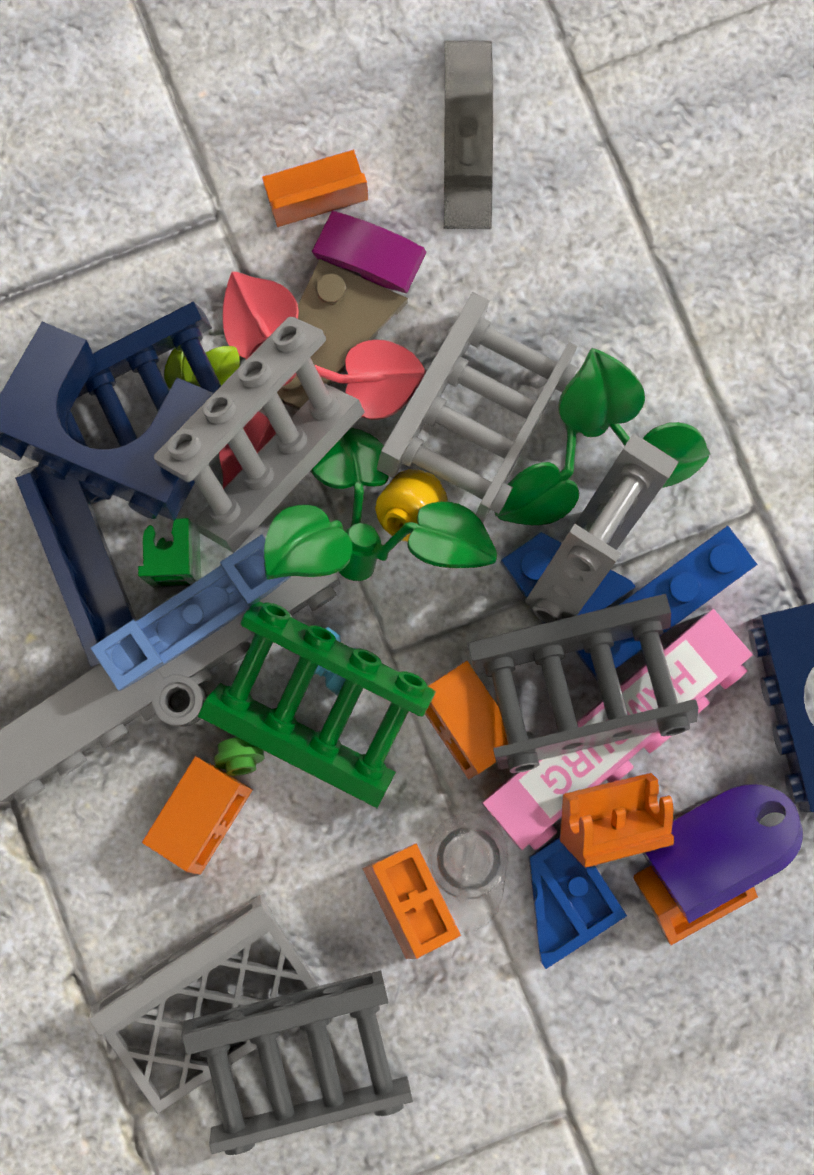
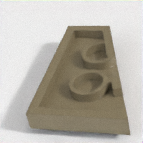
M319 259L298 304V319L321 329L326 337L324 344L311 356L314 365L341 374L346 366L345 360L349 350L361 342L373 340L378 335V331L408 304V298ZM297 375L289 384L282 386L277 391L283 404L297 410L309 400ZM321 377L323 383L330 385L333 382Z

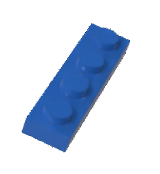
M727 525L621 604L666 594L671 610V627L664 629V634L758 564ZM631 637L614 642V646L610 650L615 669L642 650L640 641H635ZM584 649L575 651L598 682L591 654L585 653Z

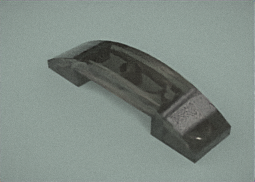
M444 41L443 229H491L493 188L492 41Z

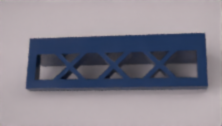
M38 465L23 470L15 479L90 667L100 664L90 648L133 619L137 620L83 482L69 475L65 480H60L44 472Z

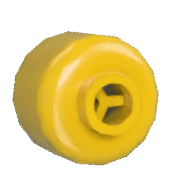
M419 469L401 471L377 497L375 505L377 519L383 529L393 536L405 523H417L418 512L423 506L440 501L448 502L447 493L441 482L428 472ZM410 534L404 537L401 541L408 542Z

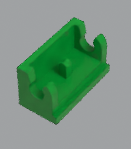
M189 518L175 519L171 531L173 542L166 541L162 537L155 546L156 532L154 527L149 525L145 529L143 534V566H138V576L151 587L190 586L201 579L200 532Z

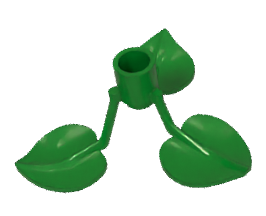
M590 349L583 365L563 390L558 403L559 415L565 423L567 431L564 468L560 471L553 463L541 462L518 473L508 483L513 488L500 513L494 512L495 517L510 523L539 526L556 522L571 512L580 494L577 484L569 480L574 473L577 434L582 433L586 437H598L610 427L625 446L630 437L620 424L634 419L645 403L644 388L637 376L627 366L598 349ZM669 422L653 428L643 437L645 441L679 462L662 488L673 486L690 478L708 461L709 455H711L703 435L698 429L686 423Z
M350 428L311 470L313 476L328 487L346 489L353 486L354 502L350 528L344 531L341 521L335 520L330 522L326 513L316 506L295 505L288 507L277 514L268 529L263 558L265 574L268 580L287 576L321 577L339 572L346 579L363 581L372 576L377 559L387 560L389 552L408 534L410 536L407 545L410 553L424 563L437 567L477 568L496 563L497 551L484 524L473 511L463 505L444 501L429 503L423 506L418 512L417 523H405L382 545L376 529L369 524L361 523L364 496L363 486H382L389 479L388 475L377 470L380 453L384 445L371 434L360 429Z

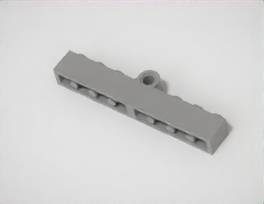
M336 573L321 577L291 576V578L260 600V602L277 604L285 608L290 613V617H292V615L308 605L314 611L337 596L333 588L341 583ZM246 611L185 653L121 691H118L102 665L99 664L0 729V802H11L16 799L18 804H22L45 789L41 783L42 780L56 771L62 777L77 769L87 761L83 753L98 743L101 744L103 749L113 745L129 733L125 726L141 715L145 721L158 716L162 721L180 727L191 726L201 720L198 715L204 701L207 699L206 691L202 685L212 678L209 670L226 660L229 666L242 660L255 633L240 625ZM186 690L190 696V704L183 712L176 713L171 706V698L175 692Z

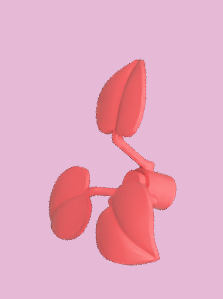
M231 272L223 302L224 335L228 345L236 347L239 356L247 360L288 317L298 319V303L293 294L277 282L251 277L240 272ZM377 339L361 342L349 350L345 360L348 374H339L315 365L320 377L336 383L347 384L345 393L359 399L365 411L361 417L370 420L385 419L401 410L415 393L426 372L420 360L408 349L390 341ZM296 373L283 386L289 384L296 376ZM257 412L243 428L257 453L276 435L267 416L261 412ZM228 444L219 452L223 473V489L243 469Z

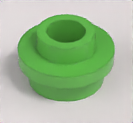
M238 737L220 742L217 745L218 754L214 757L215 767L226 769V773L229 776L252 773L256 771V764L265 759L264 750Z

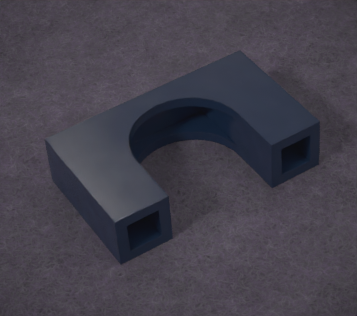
M42 321L0 393V453L17 461H20L25 456L39 462L38 467L60 480H65L68 475L84 482L83 486L88 491L101 498L109 500L112 495L129 501L128 505L130 508L147 518L156 519L159 514L175 521L195 482L194 480L186 482L158 466L154 460V455L214 393L176 378L150 427L135 441L122 447L103 450L81 445L68 434V418L76 398L97 361L86 339Z
M814 603L760 615L752 619L754 628L748 631L752 652L755 658L762 657L766 677H761L760 680L762 694L767 706H774L778 725L773 726L775 745L780 755L786 754L791 773L785 775L787 793L794 804H799L800 812H814V726L807 715L804 703L805 684L810 671L814 667Z

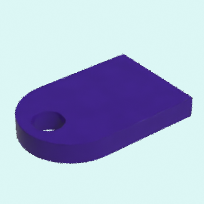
M742 785L719 794L673 820L671 834L674 836V844L642 854L687 921L691 923L785 869L795 859L801 848L803 828L796 806L784 793L765 785ZM781 813L785 815L783 821L778 825L768 827L760 824V820L767 814Z

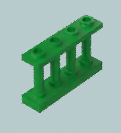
M260 601L253 604L243 615L240 625L255 634L231 686H226L222 683L217 685L204 701L198 717L378 808L396 773L387 768L384 761L406 716L410 711L417 716L423 717L436 691L428 687L426 682L418 675L406 671L398 672L381 663L380 658L374 653L361 648L353 649L337 641L335 636L327 629L315 625L308 626L290 617V613L277 604L262 603ZM274 642L300 657L277 707L271 709L252 699L250 692ZM318 665L345 678L321 731H315L297 722L294 717ZM363 688L391 702L366 754H360L342 745L339 740Z

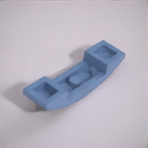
M263 534L222 560L219 567L139 620L135 621L133 619L90 648L118 691L141 680L208 638L291 578V576L267 579L263 558L265 544Z

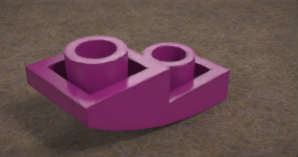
M333 210L312 250L318 261L321 259L337 267L359 272L362 278L406 294L427 253L424 247L392 231Z

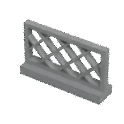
M262 895L245 904L92 1006L89 1021L99 1036L102 1034L105 1036L157 1114L211 1079L207 1061L191 1059V1054L186 1055V1053L185 1057L155 1052L160 1027L181 1031L183 1029L184 1021L162 1017L167 999L176 993L197 997L193 1018L199 1017L203 998L231 1003V1009L238 1007V1005L244 1006L263 1001L240 996L246 970L274 975L270 999L277 997L281 977L302 980L307 989L319 986L273 917L272 911ZM270 932L280 947L277 966L249 962L248 957L251 944ZM244 949L242 960L231 958ZM285 956L295 970L283 968ZM218 965L238 968L239 974L235 993L228 994L205 989L209 971ZM201 977L199 988L188 986ZM159 1005L157 1016L146 1014ZM132 1022L155 1026L149 1051L128 1047L118 1032ZM250 1039L227 1050L229 1065H232L256 1049L257 1045L250 1043ZM137 1059L147 1060L145 1071ZM153 1062L182 1067L179 1084L160 1095L150 1080ZM188 1068L198 1070L197 1072L186 1078Z

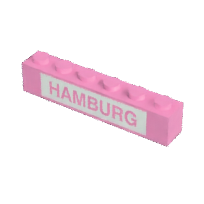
M714 609L705 613L663 649L678 703L696 699L699 708L698 713L710 703L705 697L707 693L718 684L724 689L729 688L748 671L743 666V663L753 655ZM645 664L620 685L628 715L658 708ZM603 700L577 721L578 727L608 720ZM657 731L539 760L540 765L529 771L515 773L481 803L519 849L523 850L530 844L534 850H537L558 832L552 824L562 817L563 794L598 786L604 780L610 783L622 779L634 768L629 759L642 748H645L650 754L671 736H661L660 732Z

